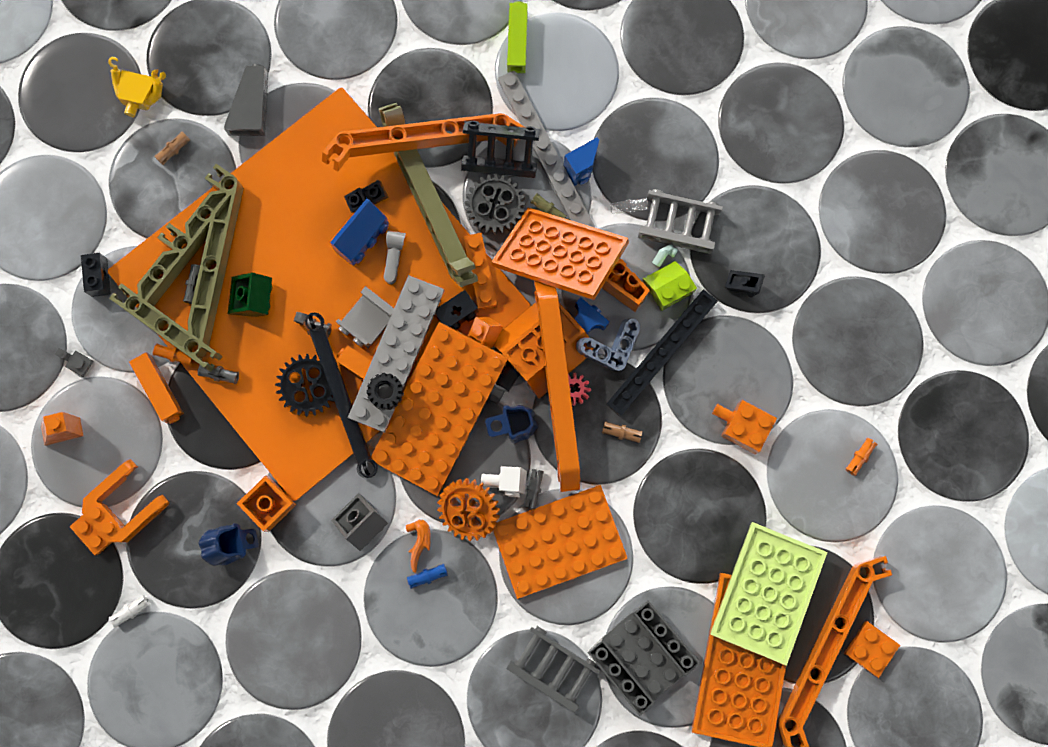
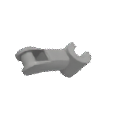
M387 232L386 244L387 248L390 249H388L384 279L388 284L396 282L401 254L399 250L403 248L406 233Z

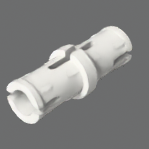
M142 595L133 603L124 605L122 610L109 617L110 621H114L111 624L117 628L126 620L135 618L137 613L151 605L150 601L147 602L149 599Z

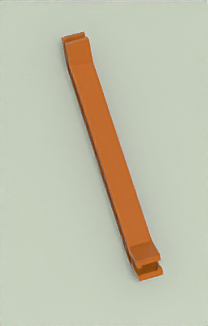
M498 113L343 131L338 133L322 152V162L328 165L330 163L328 159L336 153L339 157H334L332 161H334L333 169L338 172L349 157L469 143V134H463L465 121H478L479 123L515 127L524 126L509 116ZM477 135L476 142L488 141V136ZM495 138V140H499L500 142L506 145L507 138ZM514 139V148L516 147L518 140L521 139Z
M534 281L536 289L534 294L539 315L557 458L558 482H560L561 492L580 490V466L556 287Z
M879 556L857 563L851 568L778 719V729L784 747H793L790 736L796 734L800 741L799 747H809L803 726L872 582L892 575L891 570H886L885 568L881 569L882 573L875 574L872 567L879 562L887 564L886 556ZM862 567L865 568L867 572L864 578H862L859 573ZM840 617L843 624L840 628H837L835 621ZM816 668L818 676L812 679L810 673L812 669ZM792 720L794 723L793 728L786 730V722Z

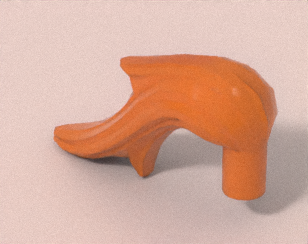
M420 519L405 526L407 532L417 531V541L413 548L408 551L411 553V569L415 574L422 551L425 548L430 551V527L426 521Z

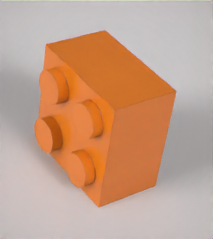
M266 475L236 503L263 532H269L297 505L271 477Z

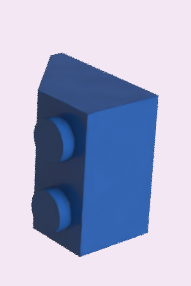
M598 137L564 156V168L574 186L578 184L583 185L590 180L599 145Z

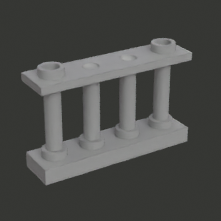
M657 189L649 190L646 198L647 200H652L647 225L640 227L638 238L711 254L715 242L709 239L714 215H720L723 206H718L715 202L705 203L665 194ZM659 202L670 205L666 227L663 230L655 229L656 227L654 226ZM677 207L689 209L684 233L681 234L674 233L673 231ZM696 211L707 213L703 234L700 239L691 235Z

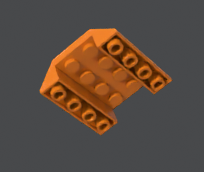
M535 302L500 332L493 347L497 352L509 358L508 362L540 399L548 392L538 308ZM559 303L567 372L569 374L587 359V357L578 353L576 344L579 339L589 338V336ZM584 343L585 350H593V348L587 346V343Z

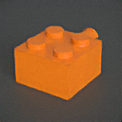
M744 400L737 404L733 412L719 404L715 406L712 412L713 415L727 421L721 437L753 454L761 451L777 420L776 417Z

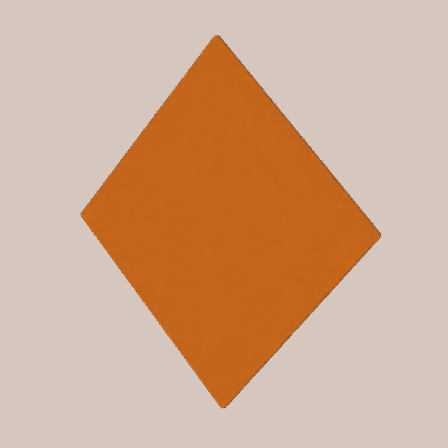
M338 88L231 172L243 186V194L209 344L210 348L223 357L219 361L215 357L211 358V353L207 352L202 360L210 365H215L216 368L220 366L225 370L239 372L237 384L225 381L216 382L212 378L198 376L200 364L195 360L191 366L181 363L293 501L301 498L354 454L335 402L328 401L330 408L323 406V413L318 409L316 410V416H314L312 411H309V415L306 417L304 411H302L300 416L297 415V409L291 413V405L285 408L286 400L279 401L283 395L276 394V391L281 389L275 386L276 383L281 382L276 376L283 375L279 369L286 370L285 362L292 364L291 358L293 357L297 361L299 354L303 359H305L307 353L310 359L317 355L312 338L308 335L304 325L294 322L296 312L307 315L316 312L322 315L324 324H332L328 340L336 362L339 351L342 348H346L347 345L372 361L385 329L369 348L366 346L361 348L353 341L354 337L348 334L346 336L338 329L340 326L336 322L338 319L342 321L363 296L361 291L365 286L395 308L409 275L445 290L438 307L463 290L467 291L477 306L473 283L460 287L451 278L393 152L349 157L338 172L333 169L334 161H332L334 157H339L336 153L328 159L330 161L328 165L322 162V152L338 133L377 128L343 88ZM380 180L388 198L375 204V206L387 217L389 227L384 234H380L376 238V244L371 249H367L363 260L353 266L338 255L330 243L354 214L351 213L344 196L359 187L363 189L371 183ZM212 187L168 223L181 232L186 233L185 223L207 195L218 190ZM443 204L467 256L463 236L470 234ZM168 223L108 269V274L118 286L122 283L138 294L137 284L162 252L172 250L157 237L164 233L165 238L173 242L178 236L177 234L175 236L170 234L171 231L166 228ZM388 231L406 233L403 248L399 250L401 254L397 269V279L394 284H388L384 279L388 249H390L387 248L386 244ZM206 241L154 306L187 331L192 304L183 302L187 287L185 283L189 278L191 265H201ZM187 243L182 246V249L187 246ZM486 254L497 306L478 310L477 317H490L503 326L502 331L530 307V303L500 269L492 266V259ZM213 264L210 270L214 269L216 264ZM252 272L272 277L268 315L254 317L227 314L232 277ZM164 273L160 274L158 279H161ZM454 310V315H461L460 311ZM435 315L406 381V386L439 323ZM313 316V318L316 319L317 322H320L319 318ZM475 318L470 322L466 320L460 324L461 327L456 331L468 336ZM169 324L164 326L163 331L168 329ZM159 335V337L169 348L175 347L173 344H171ZM198 345L193 347L192 352L198 349ZM337 362L353 406L363 380ZM316 368L311 369L309 372L311 378H317L320 374V371ZM302 369L305 385H302V387L307 389L309 401L312 402L313 398L310 391L312 383H309L306 371ZM294 373L290 377L292 383H298L301 379L298 373ZM317 387L314 390V395L316 397L323 396L324 388ZM298 392L295 395V400L297 402L304 401L305 393ZM359 423L366 443L380 432Z

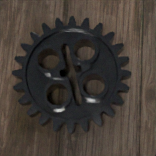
M307 353L305 359H303L299 354L297 361L293 357L291 358L292 364L285 362L286 370L279 369L283 375L276 376L281 382L275 384V386L281 388L276 391V394L283 395L279 401L286 400L284 407L287 408L291 405V413L297 409V415L300 416L302 411H304L306 417H308L309 411H312L313 415L316 416V410L319 409L323 413V406L330 408L328 401H335L331 397L332 393L320 360L317 361V355L310 359ZM302 369H305L307 380L309 383H312L310 386L312 402L309 401L307 389L302 387V385H305ZM318 369L320 371L319 376L311 378L309 376L310 370ZM292 374H300L301 379L298 383L290 381ZM317 387H322L325 392L323 396L316 397L314 390ZM298 392H304V401L297 402L295 395Z

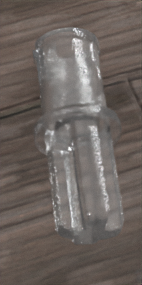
M647 198L627 199V201L610 204L612 214L625 212L631 214L632 211L648 209Z

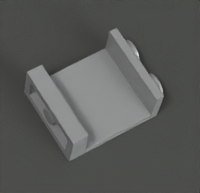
M365 286L361 291L363 296L344 319L336 321L340 326L338 329L346 336L348 334L354 337L353 341L361 348L363 346L369 348L386 328L394 310L392 306Z

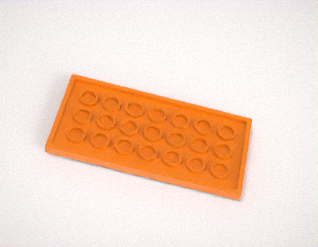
M439 322L403 392L404 395L401 398V403L397 404L398 406L393 412L385 433L383 432L371 455L372 460L385 469L438 496L509 358Z
M720 573L691 732L756 747H772L786 665L710 635L732 576Z

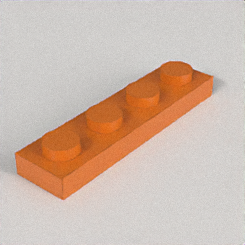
M482 233L463 236L467 257L475 264L476 268L471 271L478 277V281L473 283L478 310L496 307L497 303Z

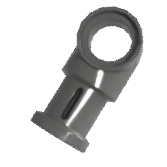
M296 312L294 322L304 325L303 322L307 314ZM308 318V321H307V322H308V325H309V327L312 329V327H311V325H310V322H309V318ZM313 318L316 328L319 329L321 323ZM330 323L323 326L327 338H329L332 324Z

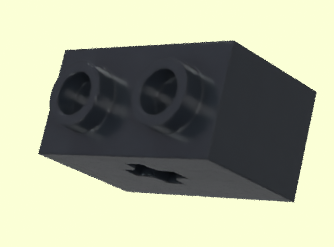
M100 252L81 255L84 292L91 297L110 295L108 259Z
M463 290L439 306L435 316L439 322L454 330H458L461 327L460 324L466 320L470 322L476 318L479 311L467 291ZM454 310L460 311L461 315H454Z

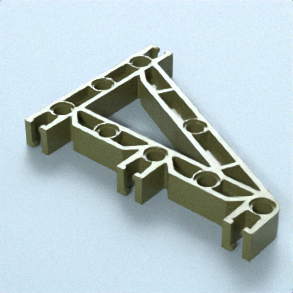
M217 164L214 165L213 169L218 173V177L222 175L224 177L220 182H216L213 180L212 175L208 173L205 180L218 191L210 192L185 223L186 233L181 232L168 223L166 228L171 231L170 234L173 236L177 234L178 236L173 242L165 238L164 233L157 237L172 250L162 252L137 284L138 294L121 283L118 288L124 292V295L127 296L129 294V298H127L125 303H122L123 301L117 298L118 295L115 293L109 298L210 372L214 369L215 365L204 362L202 358L207 352L211 353V358L215 357L219 361L223 357L210 348L209 344L243 194V186L237 178ZM206 241L188 318L187 331L154 306ZM187 243V246L182 249V246ZM213 264H216V267H215L214 269L210 270V269H211V266H212ZM164 273L163 277L158 279L159 275ZM169 324L168 329L163 331L164 326ZM198 345V349L192 352L193 347Z

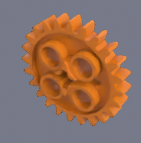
M468 478L463 482L461 479H458L456 483L453 481L440 494L441 499L437 503L441 506L437 511L443 514L439 516V519H445L442 525H449L448 532L454 530V537L461 534V540L467 536L469 541L473 538L478 541L481 536L485 538L488 533L490 534L498 524L496 521L500 518L497 515L500 508L495 507L498 501L492 500L495 494L488 493L489 487L485 490L483 489V482L476 485V479L471 483Z

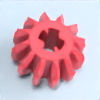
M573 373V379L568 375L569 387L576 385L578 387L577 390H579V392L571 393L570 388L572 406L576 405V400H578L579 404H583L582 398H589L584 392L591 391V388L585 387L589 384V381L582 382L583 375L576 379L577 373Z

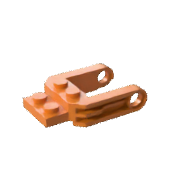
M132 459L122 463L83 498V515L70 526L95 556H98L112 542L128 543L170 503L164 495L158 496L125 526L111 509L102 503L103 500L127 480L126 477L138 468Z

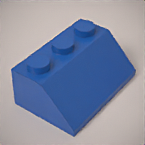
M366 199L330 243L338 255L354 266L363 260L367 249H371L376 244V238L386 232L389 227L388 219L370 200Z

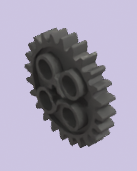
M489 174L487 175V180L480 177L481 183L479 184L474 181L475 188L469 187L471 194H466L468 201H465V206H468V208L465 210L466 213H471L468 219H474L473 226L479 224L480 231L486 228V234H488L490 229L493 230L494 235L497 230H500L501 234H503L504 228L510 231V225L515 227L517 224L515 220L519 221L521 219L519 214L523 215L525 212L522 208L526 206V203L521 202L525 200V195H520L522 188L516 189L518 183L511 184L512 178L505 181V175H502L501 179H498L497 174L494 175V179H491ZM498 189H501V192L498 197V204H496L493 218L489 219L493 210L492 204H494L496 200ZM491 190L494 193L491 196H486L484 192ZM505 195H509L512 197V199L510 201H504L502 197ZM486 207L488 212L483 214L479 212V209ZM504 212L506 217L500 219L497 217V214Z

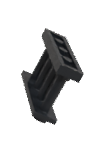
M465 121L463 134H469L468 155H463L461 171L527 178L536 177L537 163L532 162L533 141H539L540 129L532 126L515 127L479 123L478 121ZM477 135L488 136L486 158L476 156ZM496 137L507 138L505 159L494 158ZM514 139L526 140L524 161L513 160Z

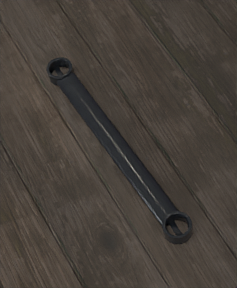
M310 313L305 317L303 324L312 338L357 461V473L362 478H372L376 475L378 466L371 458L359 422L348 418L352 403L323 327L324 318L319 313ZM313 316L320 320L321 325L319 329L314 324ZM308 318H309V322H310V325H311L312 329H311V328L309 327V325H308V322H307V321H308ZM366 461L372 463L374 467L372 474L367 469ZM361 466H363L365 474L361 471Z

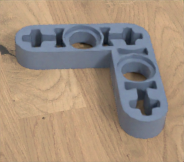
M633 318L623 320L612 348L592 338H581L577 341L576 349L581 355L611 370H622L629 359L640 330V324ZM623 339L627 342V347L624 350L620 347V342ZM584 343H587V346L593 348V350H585ZM600 349H603L605 352V357L602 360L598 357ZM610 358L617 359L619 364L616 365V362L610 360Z

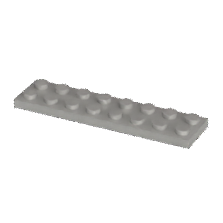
M408 275L348 415L349 419L385 433L396 407H392L391 410L376 408L368 399L367 385L368 383L370 384L371 378L376 377L375 375L390 373L398 378L404 389L445 290L443 288ZM383 384L378 389V396L382 399L391 397L393 393L392 387L388 384Z

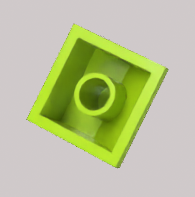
M676 261L642 279L661 311L694 294L697 289L688 272Z

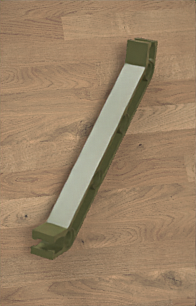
M397 103L378 108L383 127L406 124L402 107L398 106ZM418 150L393 152L451 278L460 287L477 282V275L471 271L476 269L475 264L466 256Z

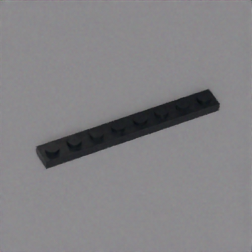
M703 289L606 405L621 417L718 300Z

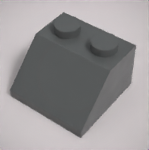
M360 493L331 520L345 539L359 551L367 546L388 524L381 514Z

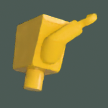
M109 58L108 63L113 68L111 70V77L116 97L126 106L124 114L135 117L137 109L149 110L150 106L155 104L162 96L163 83L161 80L166 78V74L160 72V77H158V69L153 70L151 76L125 70L120 71L117 65L111 62V60L118 62V58Z

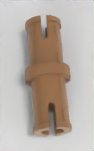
M180 132L175 139L167 142L166 146L154 157L164 165L172 156L177 155L178 151L190 139L185 133Z
M605 421L603 427L611 428V430L603 428V434L619 437L618 439L620 440L624 438L640 443L641 438L633 435L642 436V431L626 428V425L619 426Z

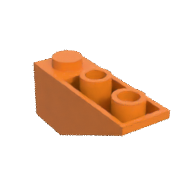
M476 317L468 337L492 348L503 326L490 317Z

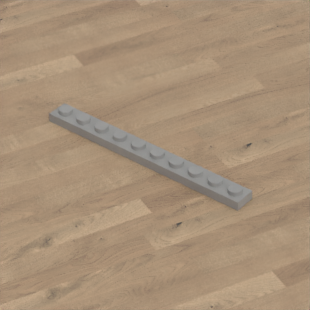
M513 70L498 77V82L519 123L524 127L532 126L540 129L539 141H533V150L569 220L595 228L517 74Z

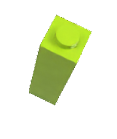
M521 1L509 3L507 73L513 70L515 73L526 72L528 3Z

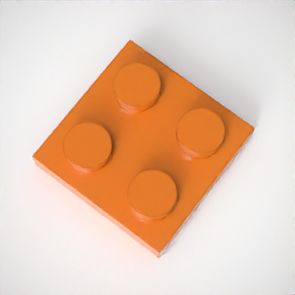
M865 621L844 654L879 678L900 647V644L868 621Z

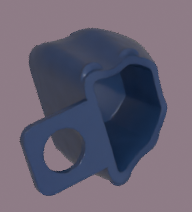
M523 405L504 406L503 414L485 420L488 435L495 437L508 433L510 441L514 444L529 439L538 428V423L534 420L535 411ZM495 420L502 423V429L498 432L491 429V423Z
M237 523L207 530L199 540L201 557L212 566L228 565L240 558H244L246 549L259 546L256 530H241L240 525ZM248 533L253 536L252 544H249L246 540Z

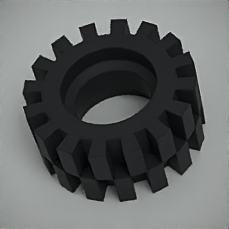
M382 373L381 375H375V378H371L366 392L368 399L376 408L391 410L392 407H397L399 402L401 403L404 389L396 376L390 373ZM383 384H388L393 389L391 397L387 399H382L378 396V389Z

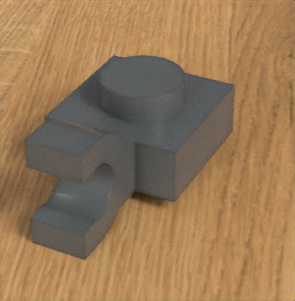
M60 348L55 353L58 357L68 361L65 366L66 368L82 377L86 375L94 362L76 350L73 355Z

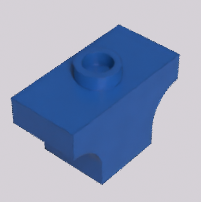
M581 297L577 300L575 308L578 311V315L574 319L587 335L593 329L604 331L610 321L600 314L601 310L595 305L591 306Z

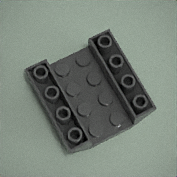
M649 600L627 615L587 652L639 716L654 705V700L683 675L687 676L701 664Z

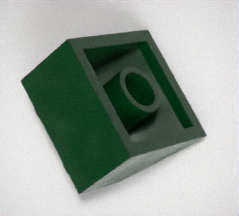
M253 272L232 277L227 314L254 317L268 315L272 277Z

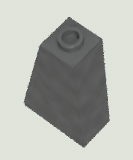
M253 64L252 66L245 67L224 125V130L228 136H265L268 72L265 66Z

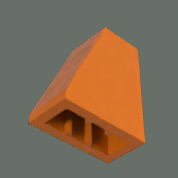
M65 412L43 416L41 430L44 445L84 436L80 417Z

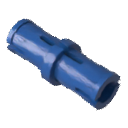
M442 564L431 569H423V572L408 576L407 581L410 589L425 583L430 584L438 578L448 576L445 565Z

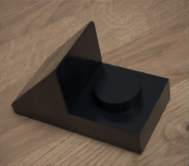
M730 270L725 288L731 291L744 292L752 298L760 293L765 275Z

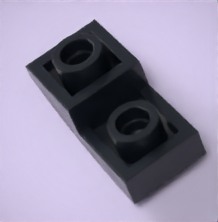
M377 180L363 189L357 188L345 195L344 198L351 213H355L366 199L375 205L387 199L388 195L382 182Z

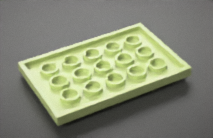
M752 522L710 635L787 666L827 552Z

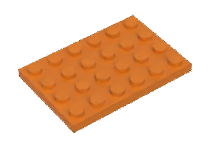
M527 208L491 263L495 268L595 300L629 244V239Z
M601 485L501 520L493 528L517 599L628 559Z

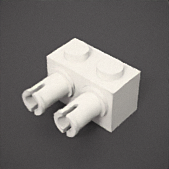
M501 466L499 475L482 474L481 483L483 482V486L486 488H499L508 497H520V494H526L527 471L521 467Z

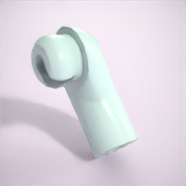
M670 244L661 248L652 263L660 267L666 256L675 257L678 249Z

